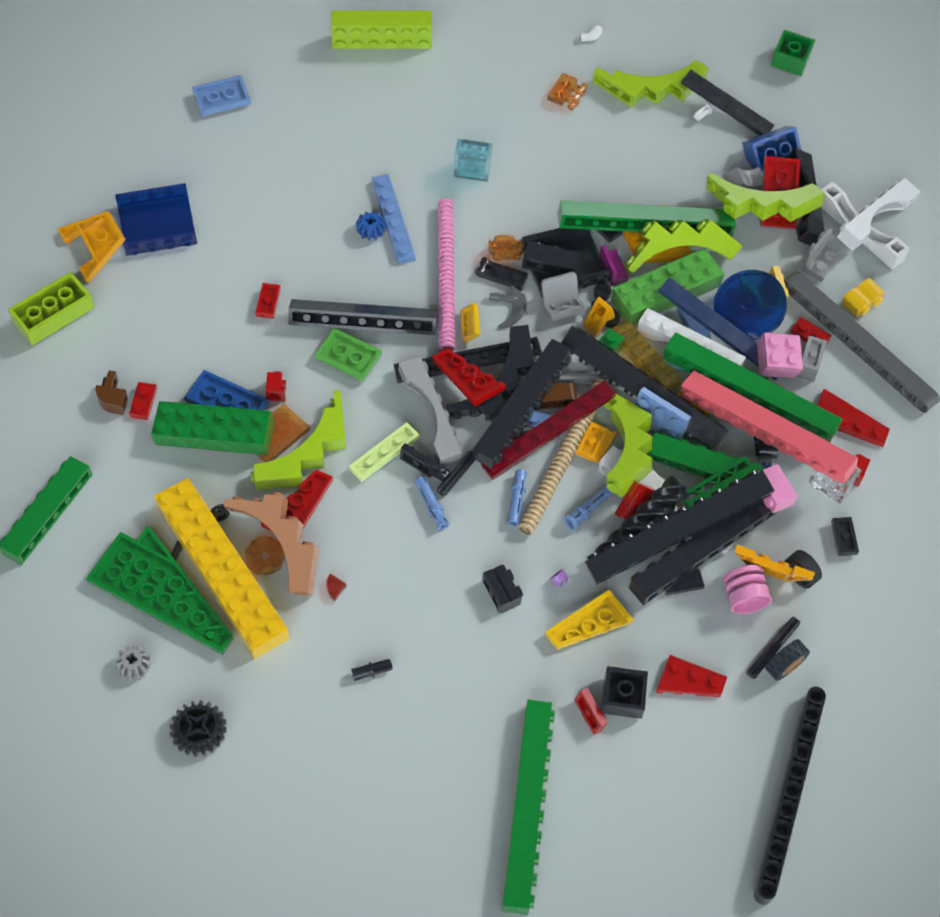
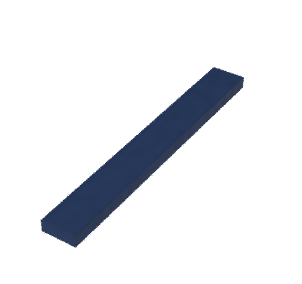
M669 277L658 290V293L759 368L757 342Z

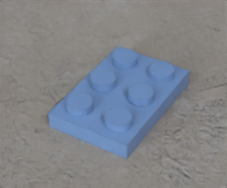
M241 75L192 87L201 116L251 104Z
M643 387L639 391L635 405L652 415L651 430L658 434L666 433L671 438L677 440L682 439L691 416Z

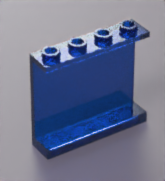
M186 183L115 194L121 230L126 239L123 242L126 256L197 244Z

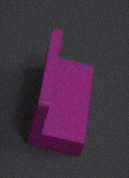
M601 245L600 257L606 270L610 269L611 271L610 284L615 285L627 282L629 276L617 250L607 251L606 246Z

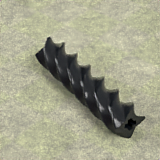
M670 475L664 481L662 487L653 491L648 501L640 504L634 515L626 518L621 528L613 531L609 535L607 542L599 545L594 553L600 554L604 552V548L612 543L620 544L623 542L622 539L630 534L635 536L641 533L640 530L647 525L652 527L657 525L659 519L674 512L676 502H681L688 498L687 487L680 483L673 475Z

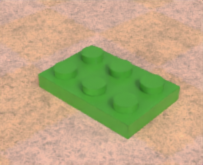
M333 328L315 354V359L364 382L381 357L382 350Z

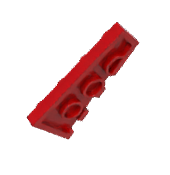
M448 348L432 356V360L474 406L506 390V384L501 381L497 382L492 375L481 372L479 367L474 364L470 365L466 362V359Z
M823 389L817 406L843 419L838 429L839 432L884 447L890 431L888 427L828 390Z

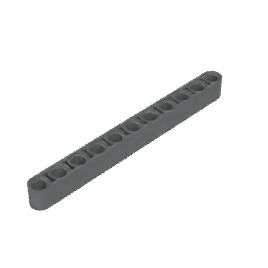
M795 271L784 279L788 294L919 411L926 413L940 401V396L933 388L802 273Z

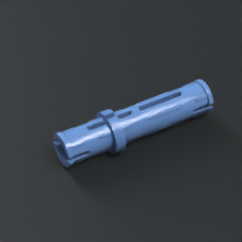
M523 469L515 470L514 483L511 485L512 496L507 524L510 526H517L520 520L523 495L526 493L525 481L527 471Z
M425 476L417 478L415 484L428 507L429 515L433 517L438 530L446 529L450 523L444 515L443 506L438 503Z

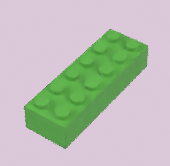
M703 248L613 287L611 302L630 327L639 323L647 308L657 313H662L676 306L658 293L660 287L669 277L695 297H698L720 287L724 273L707 249Z

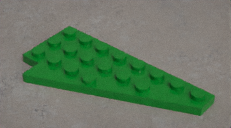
M148 526L137 540L120 532L86 578L88 583L221 655L225 653L234 639L228 628Z

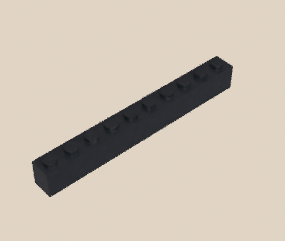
M572 325L562 340V344L571 348V355L575 354L579 357L578 361L586 366L590 364L594 367L593 371L600 376L604 374L609 377L608 381L610 383L625 388L623 391L629 396L633 397L635 395L638 397L639 391L645 387L691 416L685 434L692 439L696 437L702 441L700 444L708 450L711 448L717 449L728 433L729 429L578 326Z
M757 470L752 471L746 475V479L742 481L737 479L731 482L729 488L723 491L721 488L711 493V497L707 499L702 497L693 502L694 506L688 509L686 506L675 512L676 515L670 518L665 516L659 519L657 525L653 527L647 525L640 530L641 533L635 536L630 534L622 539L623 542L620 544L612 543L604 548V552L600 554L595 552L587 557L588 560L585 561V566L595 585L630 569L773 495L775 490L763 470L757 472Z
M764 500L734 514L692 536L687 542L685 540L680 542L675 550L672 552L669 550L662 555L659 561L651 562L642 573L636 572L630 578L631 582L628 588L643 606L778 512L772 513L770 508L766 507Z

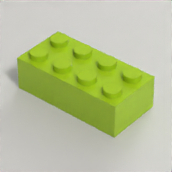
M69 272L8 309L13 324L33 346L95 307L90 293L73 273Z

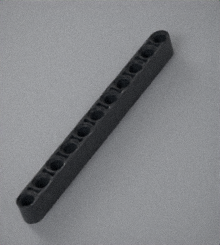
M811 687L802 703L754 889V899L761 905L769 904L778 890L826 699L825 691L820 687ZM810 696H815L819 701H813ZM806 714L811 715L814 720L808 719ZM801 733H806L809 739L802 737ZM796 752H802L805 757H799ZM791 771H797L800 777L794 776ZM786 790H792L795 796L788 795ZM781 809L788 810L790 812V816L784 815ZM776 829H782L785 832V835H779ZM771 848L778 849L780 856L774 855L771 852ZM766 868H771L775 872V876L768 875ZM760 889H767L770 893V896L766 897L762 895Z

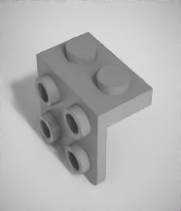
M575 272L542 280L544 312L551 321H560L563 318L577 316L586 312V307L578 295L577 275Z

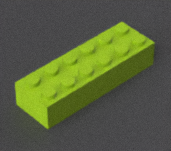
M331 10L332 49H432V10Z

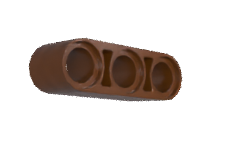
M573 383L553 384L549 394L545 393L540 407H536L534 410L564 408L577 399L576 385Z

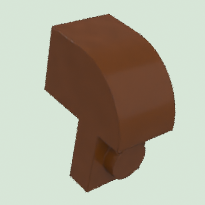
M108 370L107 377L103 378L102 386L96 385L99 404L102 409L109 413L124 415L129 400L126 389L117 388L119 382L116 371Z

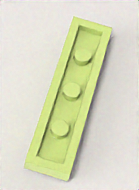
M406 422L349 465V470L363 482L396 457L404 443L410 446L417 441L419 434Z

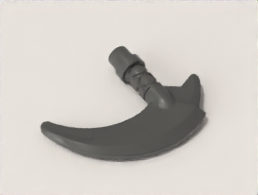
M513 285L511 286L512 293L510 295L497 292L490 293L489 300L511 302L512 304L511 315L505 322L498 325V328L514 325L525 313L527 306L526 296L524 293L521 294Z

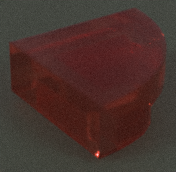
M329 574L326 582L327 591L330 598L336 601L347 585L334 575Z

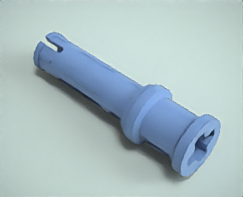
M607 484L583 505H577L570 515L563 517L564 523L569 529L575 531L582 521L589 519L592 511L613 495L607 489Z

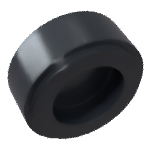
M605 283L597 284L593 291L594 298L600 297L604 301L609 300L612 292L611 287Z

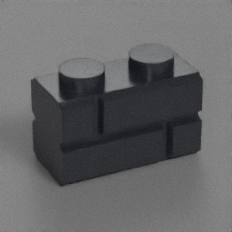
M503 564L482 574V582L500 614L519 606L523 597L520 586H515L513 582L514 576L510 569L507 570Z

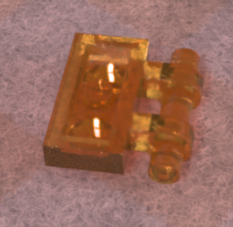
M562 73L548 94L547 100L561 106L566 101L569 103L567 108L572 111L580 103V98L585 95L588 85L582 83L580 86L577 84V78Z

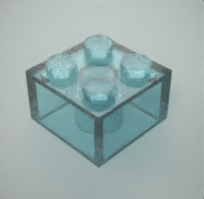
M458 139L454 157V177L488 182L491 168L492 143Z

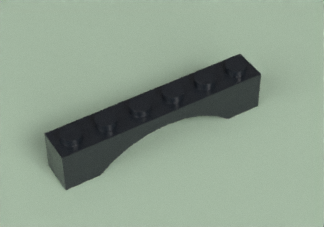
M795 148L785 158L800 159L799 188L812 183L817 186L812 155ZM821 207L801 217L799 224L796 226L799 242L811 246L813 243L816 244L818 242L817 239L822 232L825 233Z

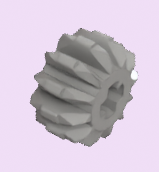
M135 644L133 649L126 646L125 652L119 650L120 657L115 659L117 663L116 669L121 671L120 675L123 678L128 675L129 680H132L134 676L140 680L141 673L147 675L146 668L151 667V663L149 661L150 655L146 653L145 648L139 649L138 645Z

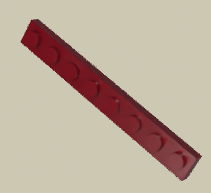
M605 380L516 439L509 450L506 449L503 453L502 461L499 464H495L493 469L482 463L481 467L493 481L615 398L616 393Z

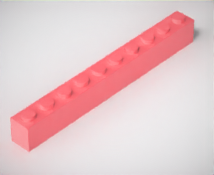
M693 371L681 385V397L686 401L698 405L702 410L709 411L717 418L723 419L731 423L732 426L746 431L750 436L759 438L765 444L772 445L782 453L796 458L800 463L807 464L815 471L829 476L834 481L845 484L857 468L858 457L696 371Z

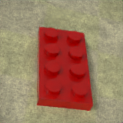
M764 157L762 191H787L799 188L800 159ZM779 213L763 221L760 219V227L796 229L797 219L790 222Z

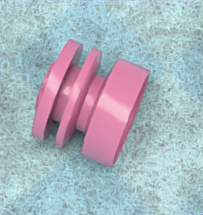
M742 566L729 571L723 576V584L727 594H730L728 601L733 613H753L771 604L772 597L768 586L765 585L766 578L761 566Z

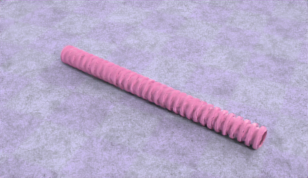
M447 198L441 199L438 202V320L440 351L447 348L452 351L455 350L453 201Z

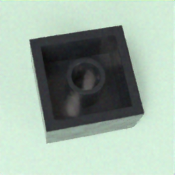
M607 666L604 675L601 712L608 715L642 719L645 711L648 671Z

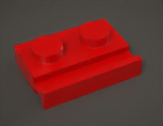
M634 481L614 514L623 519L634 515L638 506L648 501V498L655 489Z

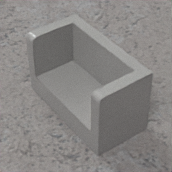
M812 336L808 337L802 355L803 369L796 377L812 382L815 381L827 343L826 340Z

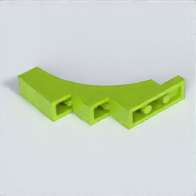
M695 60L676 72L658 76H640L618 70L610 75L607 71L597 67L594 70L592 82L631 108L643 97L658 105L668 94L683 102L693 93L692 90L681 84L690 69L707 79L709 68Z
M341 390L333 391L334 398L330 399L331 408H324L322 418L315 431L301 446L281 458L254 464V472H251V482L255 483L256 490L299 487L303 482L302 469L325 467L323 451L346 449Z
M616 394L615 398L603 406L611 411V421L622 436L624 450L618 463L607 474V489L623 497L634 481L639 483L652 472V458L646 455L652 450V436L646 433L651 429L652 415Z

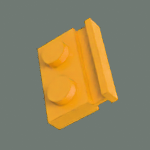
M591 422L576 450V455L591 462L595 461L599 465L600 460L605 456L613 443L617 432H611L608 428Z

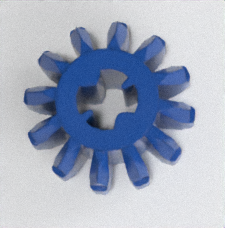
M365 211L364 215L360 214L359 219L356 221L357 233L361 234L362 239L367 237L369 241L371 238L377 240L378 236L382 237L383 232L386 230L385 219L381 217L380 212L375 214L374 211L371 213Z

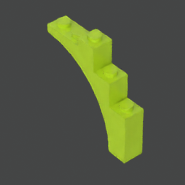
M714 173L707 175L706 190L724 203L723 210L734 219L751 211L762 221L779 213L792 222L821 207L825 193L813 183L787 191L747 189L723 180Z
M711 219L702 220L696 227L697 231L683 220L674 221L669 228V232L656 221H651L643 226L641 236L646 240L641 241L636 247V253L628 257L625 262V269L630 273H634L653 255L678 246L695 245L715 251L725 259L732 260L742 248V245Z

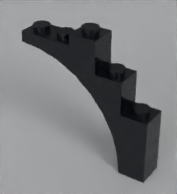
M528 325L510 327L509 353L503 368L494 379L497 382L501 381L506 384V390L477 406H474L468 399L447 404L446 410L449 418L457 420L464 416L479 417L481 414H484L485 421L490 420V422H493L504 406L502 398L509 399L518 387V375L525 376L535 363Z

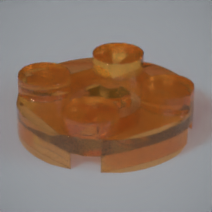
M498 235L494 237L493 241L491 239L488 241V253L492 255L494 261H518L523 254L524 244L520 239L519 242L514 240V236Z
M260 536L253 539L248 549L246 548L245 558L248 567L254 574L269 575L283 568L285 553L280 542L273 539V537ZM263 552L271 554L267 559L260 557L263 555Z

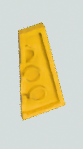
M607 590L547 630L545 636L556 650L631 624L634 619L612 592Z

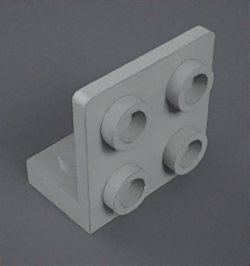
M828 228L825 233L822 232L817 239L818 242L811 245L808 250L810 254L804 262L806 264L804 271L820 281L826 278L841 258L840 253L827 246L832 232L831 228Z

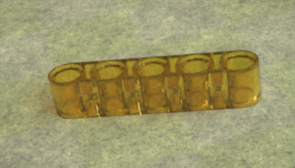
M624 320L612 328V330L624 337L622 350L639 369L671 391L681 385V380L677 373L629 321Z

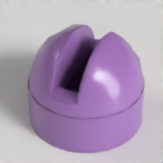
M561 569L550 579L556 586H563L561 582L567 583L568 576Z

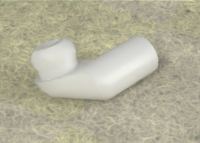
M595 25L589 33H581L580 40L596 41L602 34L601 26Z

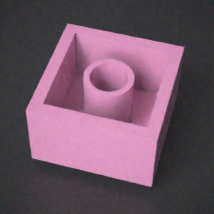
M764 333L757 341L760 376L795 379L802 371L800 336Z

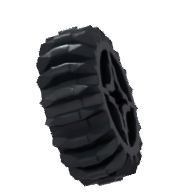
M202 700L199 701L198 705H195V702L192 701L190 707L184 704V711L177 709L178 716H172L174 723L170 724V730H172L170 736L174 738L173 744L178 745L179 751L185 749L186 755L193 751L194 757H197L198 752L205 756L208 749L213 753V746L220 747L218 740L224 741L225 736L223 733L227 732L225 727L227 722L226 719H223V712H218V707H212L211 702H207L204 706ZM211 720L215 722V728L212 734H210L209 730L207 729L210 725L209 722ZM186 722L189 729L187 735L183 737L182 728ZM198 739H203V741L195 742Z

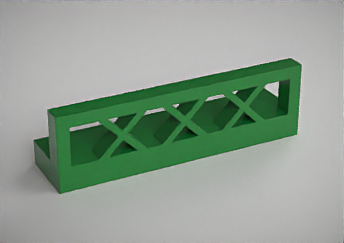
M744 456L688 489L687 493L689 495L695 494L698 496L690 501L686 499L682 502L688 509L694 506L693 502L702 497L704 499L711 497V493L721 488L723 491L729 488L731 482L737 479L740 481L746 479L747 474L755 470L758 472V468L755 463L751 464L749 459ZM744 463L747 465L746 468L737 472V468ZM723 475H731V477L720 482ZM706 485H715L714 487L703 492L704 487Z

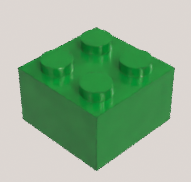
M784 30L774 51L770 66L802 77L811 56L815 40Z

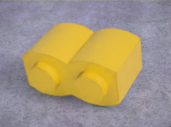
M868 278L846 293L841 303L855 317L864 316L870 311L871 307H877L883 302L885 292L871 278Z

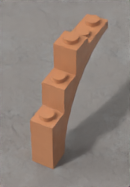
M271 492V495L264 494L263 500L251 498V501H247L241 497L225 499L224 507L226 509L258 519L275 534L282 545L287 559L289 571L288 591L293 595L313 596L319 549L312 542L303 541L301 544L304 525L296 517H286L288 500L283 494L278 492Z

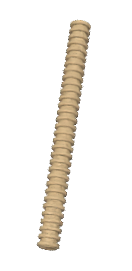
M600 378L595 379L590 389L604 380ZM597 410L568 429L563 442L558 448V452H556L530 502L531 504L528 505V509H526L520 524H518V529L523 534H534L539 520H541L544 511L547 509L554 491L559 486V482L562 480L564 472H566L569 463L574 457L576 449L581 443Z

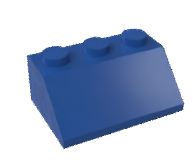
M784 126L742 142L746 160L753 169L759 167L762 172L764 157L785 158L795 148L802 150L797 128L794 126Z

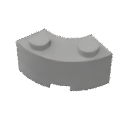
M736 167L722 175L724 180L734 185L762 191L763 172L759 167L752 170H742Z

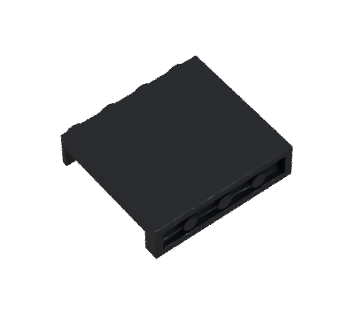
M557 228L522 237L521 249L523 254L525 253L528 241L581 253L576 273L578 289H585L599 283L609 282L611 271L610 269L606 270L591 236V230ZM530 270L539 294L543 298L541 282L554 276Z

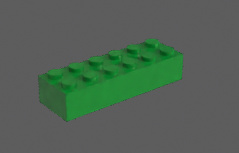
M159 401L151 436L155 444L160 446L268 455L275 421L272 412L267 410Z

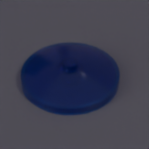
M744 270L733 274L720 285L714 297L713 309L751 339L758 340L764 333H773L781 325L787 312V297L781 283L771 274L760 270Z

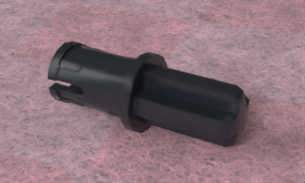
M386 659L375 663L368 662L367 665L351 668L354 681L371 676L374 678L376 674L391 671L393 666L391 660Z

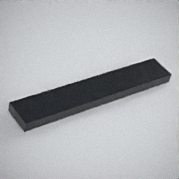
M691 69L681 82L682 85L759 136L771 132L775 126Z

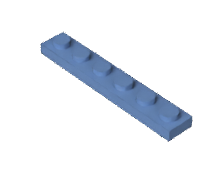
M389 174L372 177L374 191L382 216L385 219L397 263L403 264L415 261V254Z

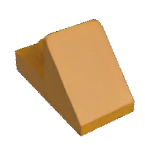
M598 297L582 326L595 337L600 335L606 322L615 318L613 308Z

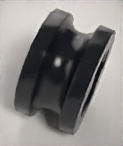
M224 504L216 505L210 510L217 522L224 521L230 515Z

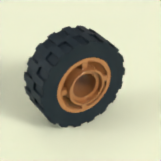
M796 639L782 648L767 663L765 669L776 681L781 680L801 665L809 656L810 651L799 639Z

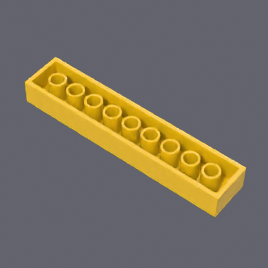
M186 478L154 495L156 507L177 540L181 543L184 551L253 659L289 640L287 627L190 479Z

